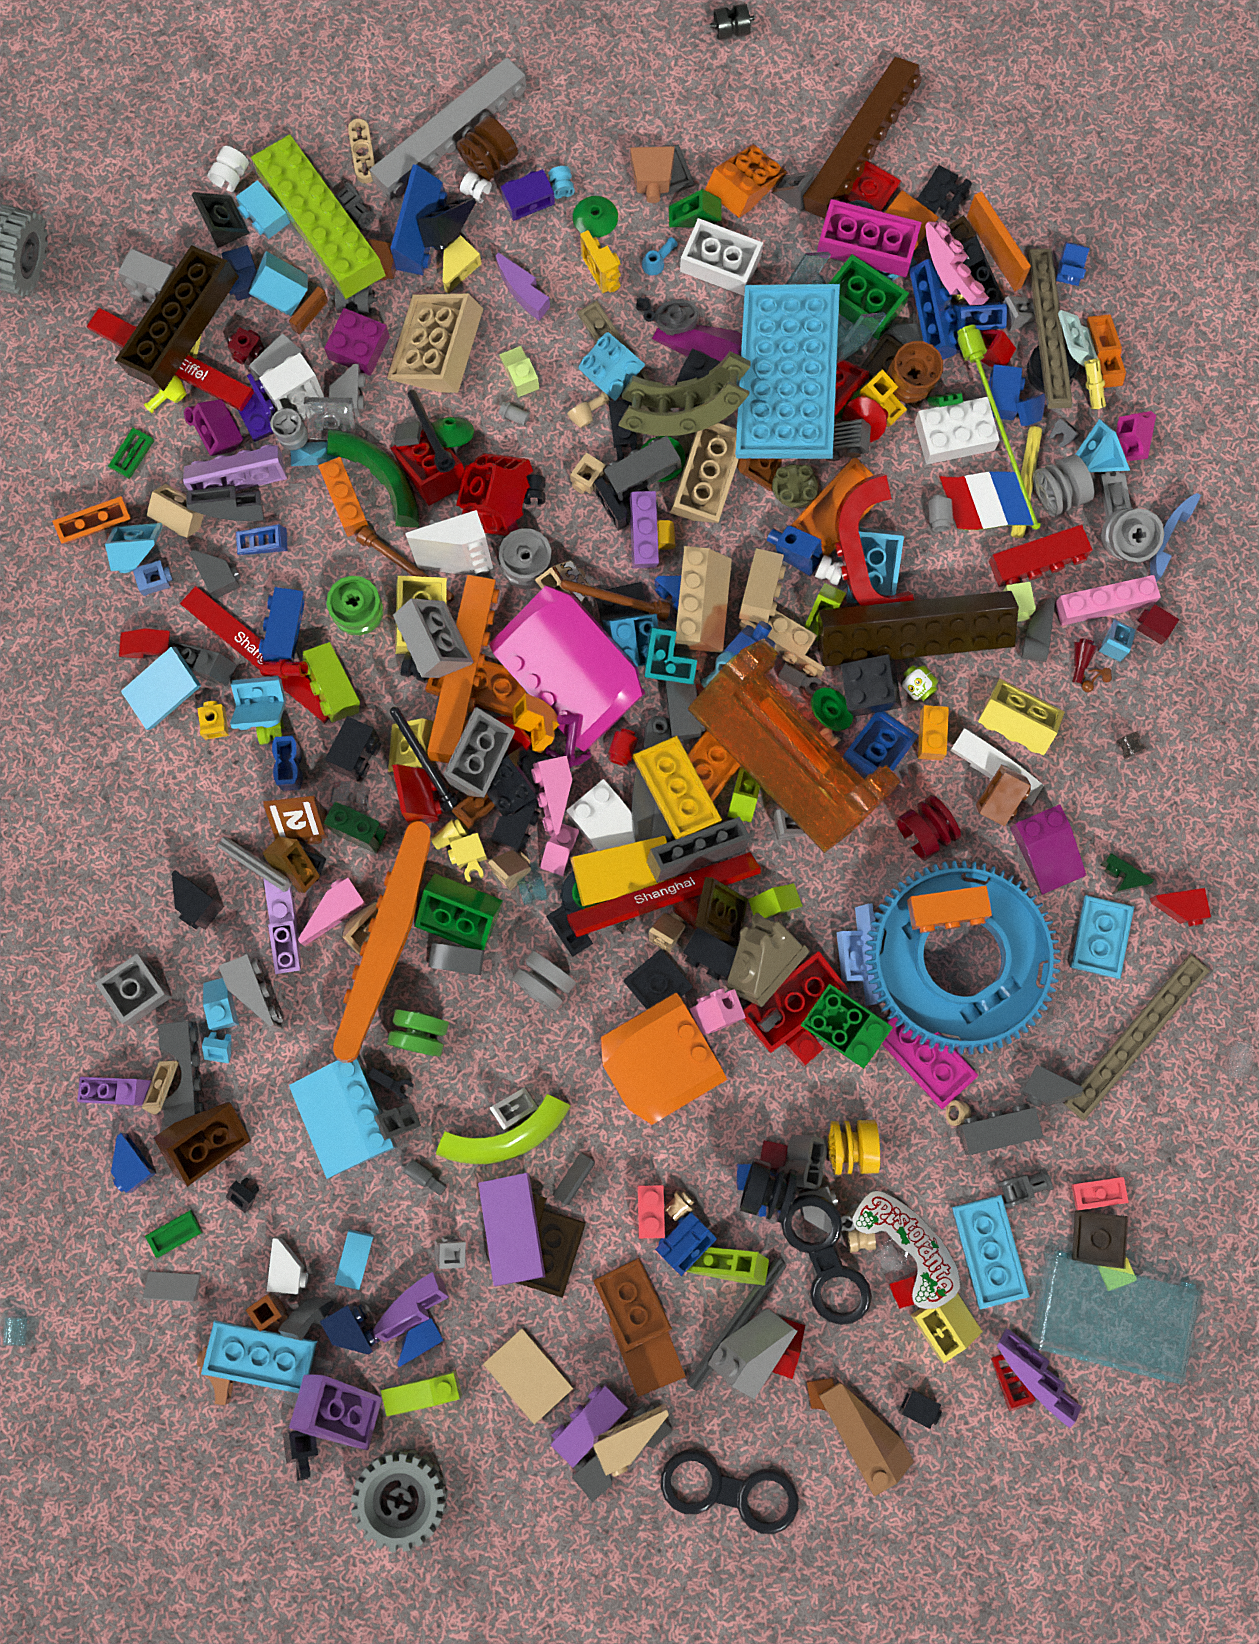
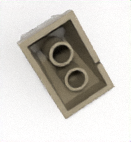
M756 913L751 918V927L747 928L744 926L740 931V942L726 987L729 991L735 989L737 996L762 1007L810 951L781 922L776 921L774 923Z

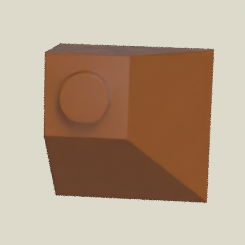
M739 458L736 467L741 474L768 491L773 492L772 481L776 471L781 466L782 459Z

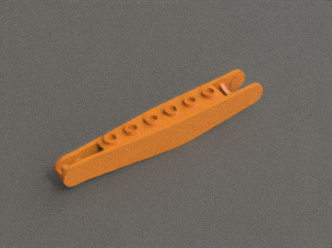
M413 822L405 831L392 872H387L384 886H387L384 895L380 894L376 904V909H379L377 916L370 921L368 942L364 941L362 944L360 956L363 957L360 966H355L351 978L355 980L352 989L348 988L343 1003L347 1005L333 1044L334 1055L342 1063H350L357 1059L411 931L431 842L430 829L423 822Z

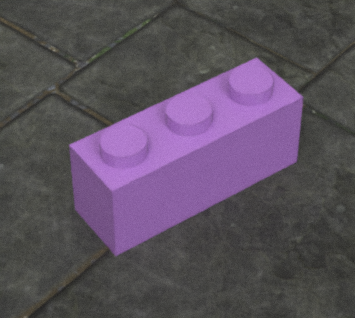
M656 491L631 492L629 509L632 569L656 568L659 564Z
M607 1384L602 1388L597 1385L588 1395L591 1400L584 1407L579 1404L569 1415L572 1420L566 1426L560 1424L551 1434L554 1439L550 1445L572 1468L593 1447L594 1437L608 1431L628 1409V1405Z

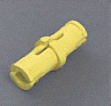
M1089 359L1084 362L1087 374L1086 389L1089 390L1091 409H1100L1106 406L1103 388L1105 380L1102 379L1100 359Z

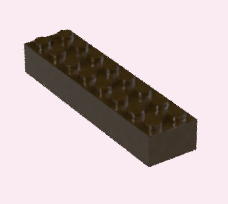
M1012 591L819 610L818 652L822 665L828 667L884 655H890L895 660L1015 647L1019 606Z

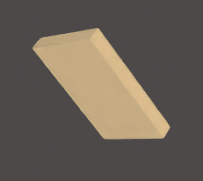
M523 1328L483 1363L533 1424L537 1423L573 1389V1386Z

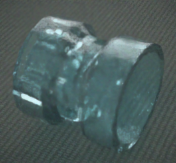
M542 876L534 877L529 882L525 880L517 882L524 906L532 904L537 899L540 901L548 899Z

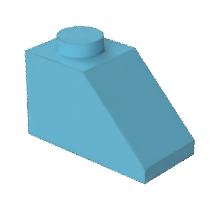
M223 978L203 983V1007L209 1030L218 1031L239 1025L232 993L227 990Z

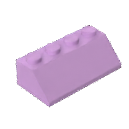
M264 445L260 449L253 451L242 450L236 455H221L215 457L214 460L205 462L195 461L191 465L184 466L183 475L184 485L188 491L235 486L237 491L287 479L282 453L278 445Z

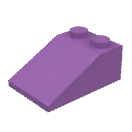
M304 1375L289 1428L318 1438L369 1450L382 1397L324 1375Z

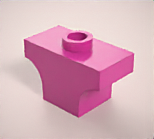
M1152 411L1118 418L1116 434L1126 460L1148 459L1156 414Z

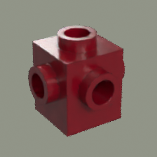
M239 327L237 332L233 333L228 341V348L232 359L241 365L246 364L249 366L265 349L260 335L251 329L246 331Z

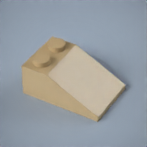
M666 1403L594 1437L593 1446L606 1475L612 1473L614 1477L628 1470L627 1466L633 1462L668 1417L669 1413Z

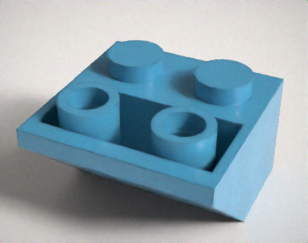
M657 614L603 620L604 630L637 667L644 666L651 626L658 627Z

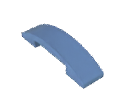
M1198 493L1185 500L1163 525V544L1159 551L1151 557L1150 574L1155 576L1156 582L1162 577L1172 557L1163 552L1178 520L1186 522L1192 515L1201 497Z

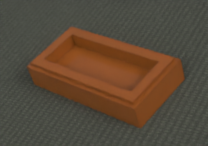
M319 286L289 320L292 330L297 334H301L328 303L325 291Z

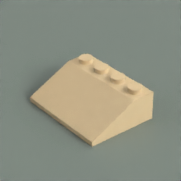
M470 294L413 295L387 379L436 392L458 393L483 307Z

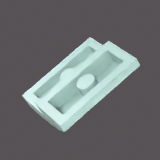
M1060 310L1058 315L1068 350L1072 357L1085 367V361L1098 358L1090 330L1081 325L1077 315Z

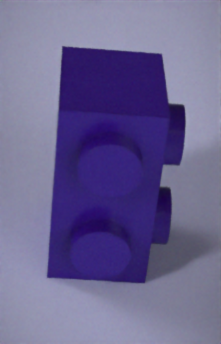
M543 169L532 171L525 177L517 180H509L501 186L502 199L513 221L555 205L554 191Z

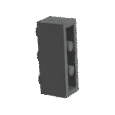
M665 436L663 438H655L648 446L641 450H633L628 454V457L621 461L611 462L604 469L607 481L612 485L620 502L629 497L631 492H638L681 469L682 465L681 459L672 443Z
M1027 1104L1012 1107L1013 1112L1003 1114L1002 1110L987 1113V1119L979 1120L978 1116L966 1118L964 1124L958 1126L965 1155L978 1154L1043 1138L1036 1107L1028 1108Z

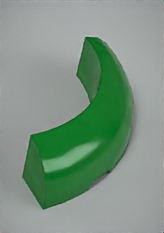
M328 428L327 455L342 457L355 463L359 462L367 467L370 473L385 486L390 495L395 515V526L419 528V512L413 489L408 478L394 459L365 438L342 430Z

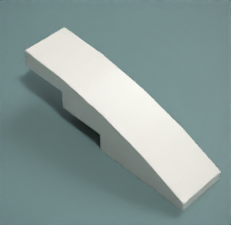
M965 728L950 750L970 762L971 767L989 777L990 781L1001 764L1026 776L1031 784V791L1029 796L1023 801L1031 806L1044 786L1009 757Z

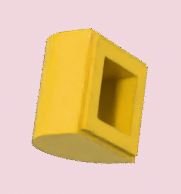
M658 520V550L674 549L676 547L674 522Z

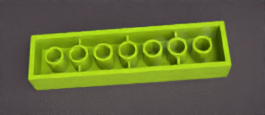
M290 134L251 156L259 177L277 203L287 213L291 223L345 299L386 276L377 254Z

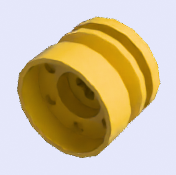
M858 1120L856 1132H852L849 1121H843L842 1132L839 1121H831L828 1135V1156L834 1175L842 1174L843 1163L846 1174H852L854 1162H857L861 1174L879 1173L880 1141L876 1120Z

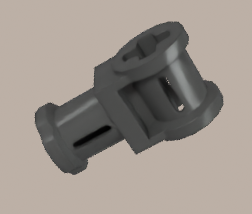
M346 182L344 188L334 195L350 218L353 217L361 229H365L375 219V213L369 211L364 206L362 197L349 182Z
M1045 1168L1040 1169V1173L1031 1176H1015L997 1183L999 1187H1002L1007 1201L1005 1203L1006 1208L1027 1202L1028 1199L1035 1197V1193L1053 1190L1051 1178Z

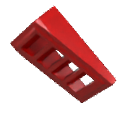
M1001 1354L992 1357L991 1361L1009 1412L1033 1404L1036 1401L1034 1395L1018 1376L1005 1379L1004 1375L1013 1372L1011 1367L1001 1369L999 1362L1005 1360L1004 1356ZM1021 1382L1022 1386L1010 1390L1008 1387L1010 1384ZM1024 1392L1025 1397L1017 1400L1013 1399V1395Z

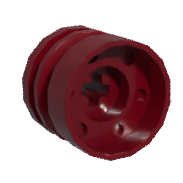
M934 795L927 797L925 802L921 801L917 804L918 813L909 809L896 819V824L904 839L912 834L916 836L919 842L912 846L911 849L924 861L940 851L938 842L947 847L951 844V840L956 841L961 837V831L952 813Z

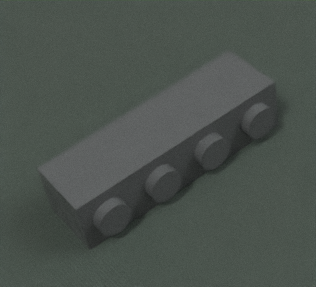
M674 648L673 654L695 657L697 659L696 650ZM698 670L695 672L694 685L665 680L671 738L677 736L680 741L699 739L701 731H705L704 717H699L698 708H702L701 693H696V685L700 684Z
M738 817L650 849L647 864L658 883L745 851L750 836L741 818Z

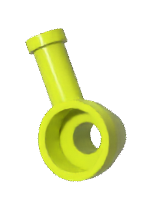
M174 376L164 392L159 390V393L148 403L146 402L144 406L153 413L166 399L178 403L187 395L183 383L177 376Z

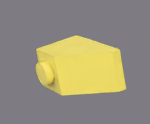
M462 236L449 242L448 247L444 250L443 285L447 293H450L482 264L480 254Z

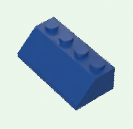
M415 164L412 166L390 249L396 270L423 275L425 268L428 269L430 266L431 255L429 254L430 247H424L417 219L441 208V206H445L447 192H444L442 181Z

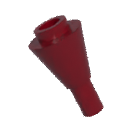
M1080 638L1079 642H1074V667L1076 668L1072 680L1073 683L1082 684L1085 669H1087L1098 648L1092 640Z

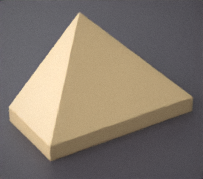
M377 902L372 903L346 922L342 937L357 954H360L363 942H368L370 921L372 918H376L379 910L376 909Z

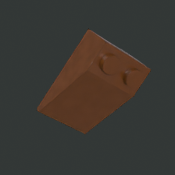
M230 1102L177 1121L153 1137L174 1176L187 1187L251 1141Z

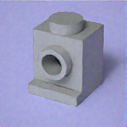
M445 1235L442 1239H435L434 1260L438 1268H465L466 1242L454 1235Z

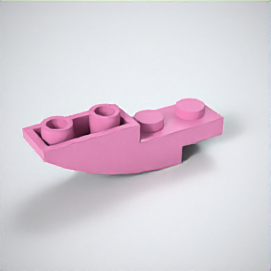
M928 222L926 224V235L929 251L944 286L951 295H963L970 305H983L989 297L984 292L985 289L982 284L970 274L971 270L963 264L968 257L963 250V245L954 239L950 234V228L945 223Z

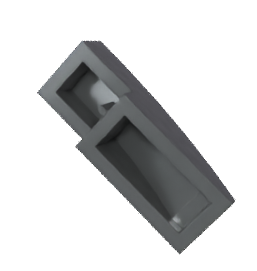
M235 486L186 491L187 509L197 513L232 521L264 520L260 491L236 494Z

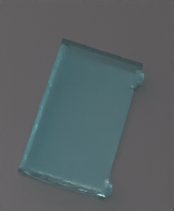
M1054 1250V1255L1046 1254L1029 1345L1032 1348L1185 1385L1201 1291L1196 1290L1197 1285L1181 1281L1180 1286L1071 1260L1069 1259V1253Z

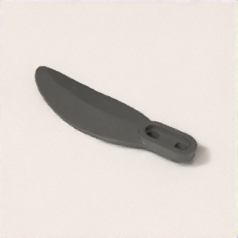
M655 716L646 723L644 750L670 739L671 727L664 717ZM656 724L662 727V731L656 729ZM637 767L632 792L634 840L639 842L665 836L668 843L673 833Z

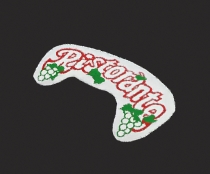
M880 1191L869 1193L857 1208L852 1218L853 1224L858 1231L866 1234L886 1231L901 1248L912 1255L918 1267L912 1293L914 1304L920 1308L934 1309L954 1298L960 1289L959 1274L954 1260L941 1239L914 1211L899 1200Z

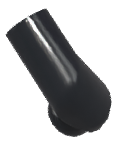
M647 297L645 299L637 298L636 309L639 311L644 310L643 318L645 321H653L655 310L651 300Z

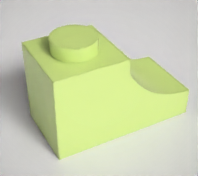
M521 346L499 354L517 397L539 389L536 372Z

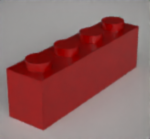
M1081 524L992 554L988 562L998 586L1001 587L1018 584L1020 580L1025 578L1035 580L1043 575L1042 572L1051 570V573L1058 572L1064 569L1066 564L1072 562L1073 565L1084 563L1093 549Z

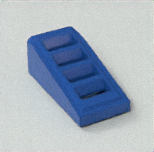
M280 524L236 532L237 555L288 551L287 529ZM265 535H268L269 544L265 545ZM246 536H249V548H246L245 546ZM255 536H258L259 546H255Z

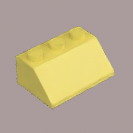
M398 576L396 583V612L410 599L445 601L446 603L447 578ZM396 623L395 654L410 653Z
M999 679L978 722L986 729L995 730L1004 735L1008 740L1018 742L1026 746L1029 751L1040 753L1044 756L1058 733L1064 711Z

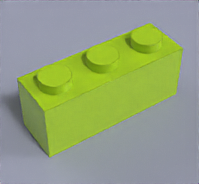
M328 642L303 651L302 661H305L309 668L306 675L310 677V687L315 696L318 695L321 700L320 707L324 716L328 715L333 723L347 716L350 717L358 714L360 701L331 643Z

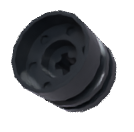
M754 1158L744 1186L739 1211L757 1216L763 1205L766 1206V1219L770 1220L776 1209V1222L783 1224L795 1199L797 1171L790 1169L785 1180L783 1179L785 1167L780 1166L775 1176L770 1175L771 1163Z

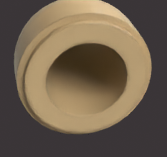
M952 1100L946 1106V1119L950 1125H963L965 1119L971 1117V1109L963 1101ZM954 1107H957L959 1110V1116L956 1120L950 1115V1111Z

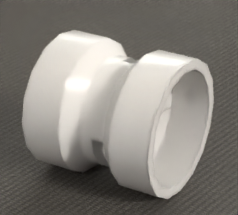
M469 171L461 182L460 191L465 195H472L481 204L484 201L480 198L482 191L488 195L492 184L486 179H479L476 173Z
M824 555L815 577L821 580L827 578L831 584L838 586L842 577L840 566H843V562H832L831 557Z

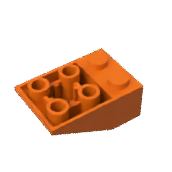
M753 144L715 167L705 190L720 198L721 204L740 218L748 213L780 181L787 171Z

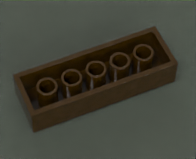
M193 245L190 246L115 359L129 376L164 392L239 278L230 263Z

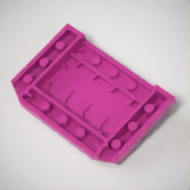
M545 586L489 643L493 654L528 694L546 702L557 715L579 714L575 746L583 752L588 750L645 695L638 677L640 676L638 667L574 595L557 590L552 586ZM568 724L559 725L558 728L567 737Z

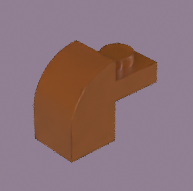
M269 1292L246 1309V1312L259 1331L264 1329L280 1333L278 1331L289 1316L281 1300L272 1292Z

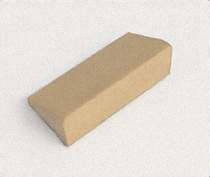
M160 1061L158 1063L142 1109L153 1115H156L162 1109L179 1064L178 1061Z

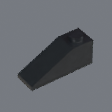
M475 198L455 200L418 218L417 221L424 247H434L435 250L447 248V243L455 240L476 204Z

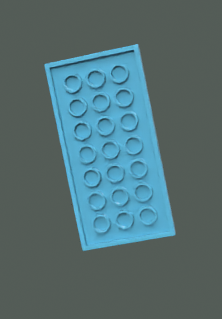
M840 284L745 285L741 357L750 360L751 367L740 379L739 386L750 392L745 401L738 407L736 458L833 459Z

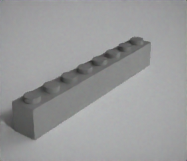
M506 57L369 169L373 182L390 199L395 195H401L408 185L413 164L420 166L424 170L429 167H435L444 154L452 153L456 149L457 142L461 138H465L468 132H474V127L486 116L492 117L497 111H503L511 99L514 97L518 98L524 93L526 89L525 74Z

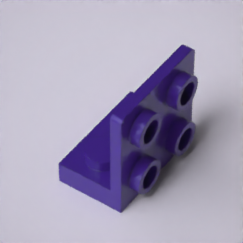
M249 374L247 377L254 389V394L243 411L238 410L255 443L274 434L270 422L276 411L259 379L255 381L252 374Z

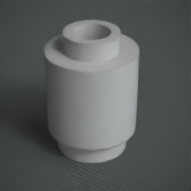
M935 495L932 497L933 499L928 501L929 525L932 526V530L935 532L948 531L951 529V524H953L952 499L947 498L946 495Z

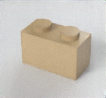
M167 484L152 491L147 516L186 538L200 529L204 515L187 509L185 494Z

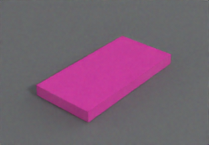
M896 1017L887 1020L893 1028L883 1041V1047L941 1110L979 1076L955 1049L952 1054L948 1053V1046H945L942 1052L938 1050L939 1044H935L930 1049L928 1040L921 1045L919 1044L920 1036L913 1040L910 1039L912 1031L909 1030L903 1034L902 1031L905 1027L903 1024L895 1027L894 1025L898 1020Z

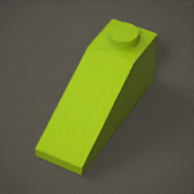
M709 1247L686 1272L739 1283L765 1285L769 1259L759 1252Z
M453 1370L381 1390V1395L387 1417L459 1400L462 1397L457 1371Z

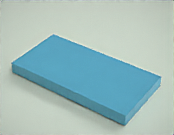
M1002 1195L952 1207L979 1309L1030 1297Z
M214 1320L201 1374L299 1393L303 1376L310 1375L317 1340L303 1338L300 1341L283 1337L281 1333L259 1331L257 1328Z

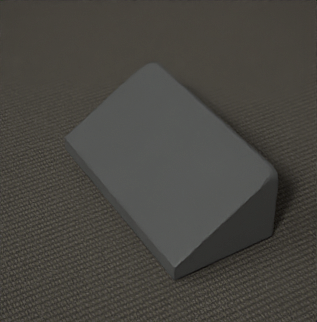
M580 1153L553 1193V1196L563 1204L569 1205L594 1167L595 1161Z

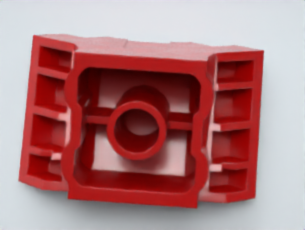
M483 453L473 463L465 466L456 506L463 509L462 514L477 510L484 533L507 536L512 531L518 530L519 527L516 520L523 516L522 506L525 493L530 488L526 476L533 472L529 459Z

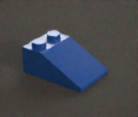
M886 712L875 713L847 749L836 768L877 795L919 735Z

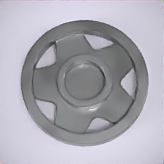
M684 299L668 301L661 305L655 313L657 327L667 335L691 331L696 327L699 319L697 306L691 301Z

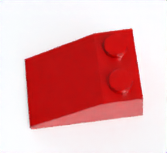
M424 429L421 430L419 444L398 447L394 445L390 448L413 486L428 506L460 489L464 474L462 462L450 448L443 447L444 450L452 454L455 466L449 472H439L434 463L435 452Z
M400 764L392 765L401 814L410 825L413 822L419 821L428 824L439 821L438 814H442L440 800H435L433 791H436V788L425 770Z

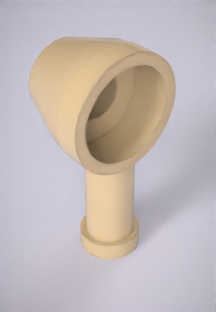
M603 392L597 398L577 405L567 415L579 428H583L593 421L591 411L604 404H608V401H610L609 397Z

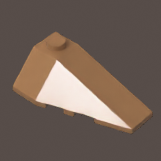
M839 1382L820 1393L818 1396L873 1496L875 1497L897 1484L914 1462L902 1439L843 1383Z

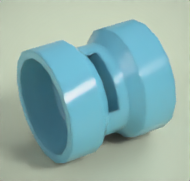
M567 166L552 168L548 172L549 181L553 184L554 197L558 199L563 196H572L575 189L573 182L570 181L572 178L570 168Z

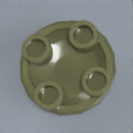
M791 464L781 467L776 471L772 481V490L775 497L782 504L790 508H802L808 506L816 498L819 492V483L816 475L813 473V469L809 465Z

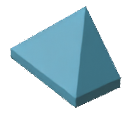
M327 441L306 442L300 449L291 450V466L320 465L338 458V456L327 455Z

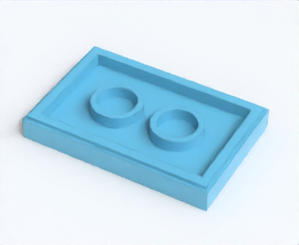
M170 647L121 692L145 729L151 730L198 690L201 684L177 648Z
M1085 895L1070 968L1121 979L1134 906Z

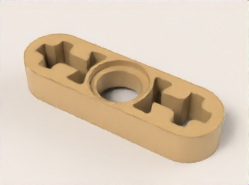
M355 119L348 126L355 174L361 183H371L373 180L369 169L375 165L370 130L365 120ZM357 127H361L363 139L358 140ZM365 147L369 152L365 156H359L356 154L357 150ZM362 163L367 164L368 175L363 174Z

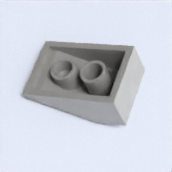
M767 1308L723 1340L713 1353L708 1365L732 1387L755 1399L797 1331Z

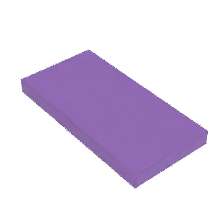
M529 1173L478 1183L493 1285L501 1286L545 1277Z

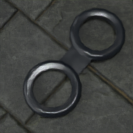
M809 1194L795 1198L783 1224L781 1223L784 1237L792 1247L800 1252L809 1254L817 1273L810 1291L812 1305L817 1313L828 1322L839 1325L852 1324L863 1318L869 1310L872 1294L870 1285L863 1274L852 1267L844 1266L835 1248L843 1227L841 1215L835 1205L822 1196ZM814 1206L827 1213L832 1224L831 1232L827 1238L820 1242L811 1243L802 1240L796 1235L791 1221L795 1212L800 1208ZM834 1277L850 1279L860 1290L861 1302L856 1309L850 1312L839 1313L832 1311L825 1305L821 1296V1288L825 1282Z
M684 1450L674 1454L666 1462L661 1473L660 1488L664 1499L674 1510L683 1514L697 1515L709 1510L715 1503L737 1508L741 1519L750 1529L760 1534H775L785 1530L794 1521L799 1510V1495L795 1484L787 1475L774 1469H761L753 1472L743 1481L721 1475L718 1464L709 1455L699 1450ZM687 1461H696L704 1465L712 1478V1487L709 1494L703 1500L696 1503H686L678 1499L671 1488V1477L674 1470L680 1464ZM762 1481H774L780 1484L788 1495V1507L785 1514L779 1520L771 1523L755 1519L747 1506L748 1495L751 1489Z

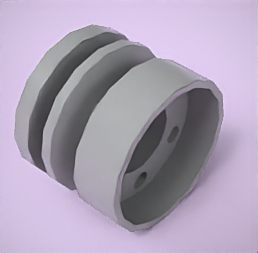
M1075 454L1058 460L1056 466L1048 464L1045 468H1039L1033 473L1035 492L1042 502L1044 510L1050 516L1060 515L1061 512L1069 511L1071 505L1078 507L1090 502L1094 498V485L1090 472L1083 460Z

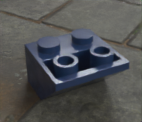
M353 1302L320 1321L330 1342L334 1346L367 1355L380 1348L378 1345L380 1339L373 1334L374 1327L364 1333L361 1330L362 1327L367 1325L365 1319L368 1318L361 1304L357 1306L356 1302Z

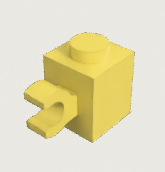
M475 833L450 842L452 849L448 850L452 865L457 863L459 869L467 867L464 872L466 880L469 883L472 882L470 878L472 871L479 872L480 878H484V872L478 862L486 860L487 857L479 834Z

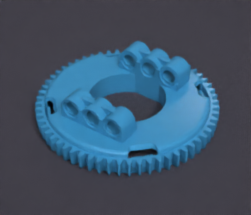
M953 861L951 868H948L947 862H943L941 870H939L937 864H934L932 872L929 871L928 867H924L923 876L919 871H916L914 873L915 880L910 876L905 878L908 885H905L902 881L897 884L901 891L895 888L890 891L894 898L888 895L884 898L888 905L880 904L878 907L883 913L875 912L874 914L879 921H872L870 923L876 929L875 931L867 932V935L873 937V940L866 941L865 944L871 946L872 950L865 951V954L872 956V959L867 960L865 964L872 965V969L866 972L868 975H874L869 984L877 985L872 994L880 993L881 997L876 1002H885L886 1005L882 1008V1012L887 1010L892 1012L888 1016L889 1020L894 1017L898 1019L894 1025L895 1027L903 1024L905 1026L902 1031L903 1034L909 1030L912 1031L910 1039L913 1040L920 1036L919 1044L922 1045L928 1040L930 1049L935 1044H939V1052H942L945 1046H948L949 1054H952L954 1049L957 1048L958 1054L962 1055L964 1048H967L968 1054L972 1055L974 1047L977 1048L979 1054L984 1052L985 1045L989 1052L994 1050L993 1043L998 1048H1002V1040L1007 1044H1011V1035L1015 1039H1019L1021 1036L1018 1030L1027 1033L1029 1030L1026 1024L1032 1027L1035 1026L1036 1023L1032 1017L1040 1019L1042 1015L1038 1010L1046 1011L1048 1009L1043 1004V1001L1051 1002L1053 1000L1047 993H1054L1056 991L1050 984L1058 983L1059 980L1052 977V974L1059 973L1060 969L1053 968V965L1061 962L1060 959L1054 958V955L1061 950L1053 949V945L1058 943L1059 940H1051V935L1056 933V930L1048 929V926L1053 921L1044 920L1048 911L1040 913L1039 909L1043 903L1036 905L1033 903L1037 895L1028 897L1026 894L1030 888L1022 891L1020 889L1022 881L1014 885L1012 883L1013 875L1008 879H1004V870L996 875V867H992L987 872L986 864H982L980 869H977L976 862H973L970 868H967L966 861H963L960 867H958L956 861ZM966 873L965 877L987 881L988 877L990 879L987 884L982 885L964 881L961 875ZM987 886L992 916L985 919L986 923L981 925L994 936L999 946L1001 955L1000 970L996 980L975 995L970 997L956 996L941 989L929 976L924 963V946L931 932L920 933L919 929L912 930L907 900L911 896ZM886 930L887 934L884 941L883 953L880 954L882 939L884 932ZM1048 961V963H1043L1040 984L1044 985V987L1040 989L1036 985L1039 963ZM940 1032L948 1035H955L960 1038V1041L958 1038L946 1037L939 1034L935 1035V1033Z

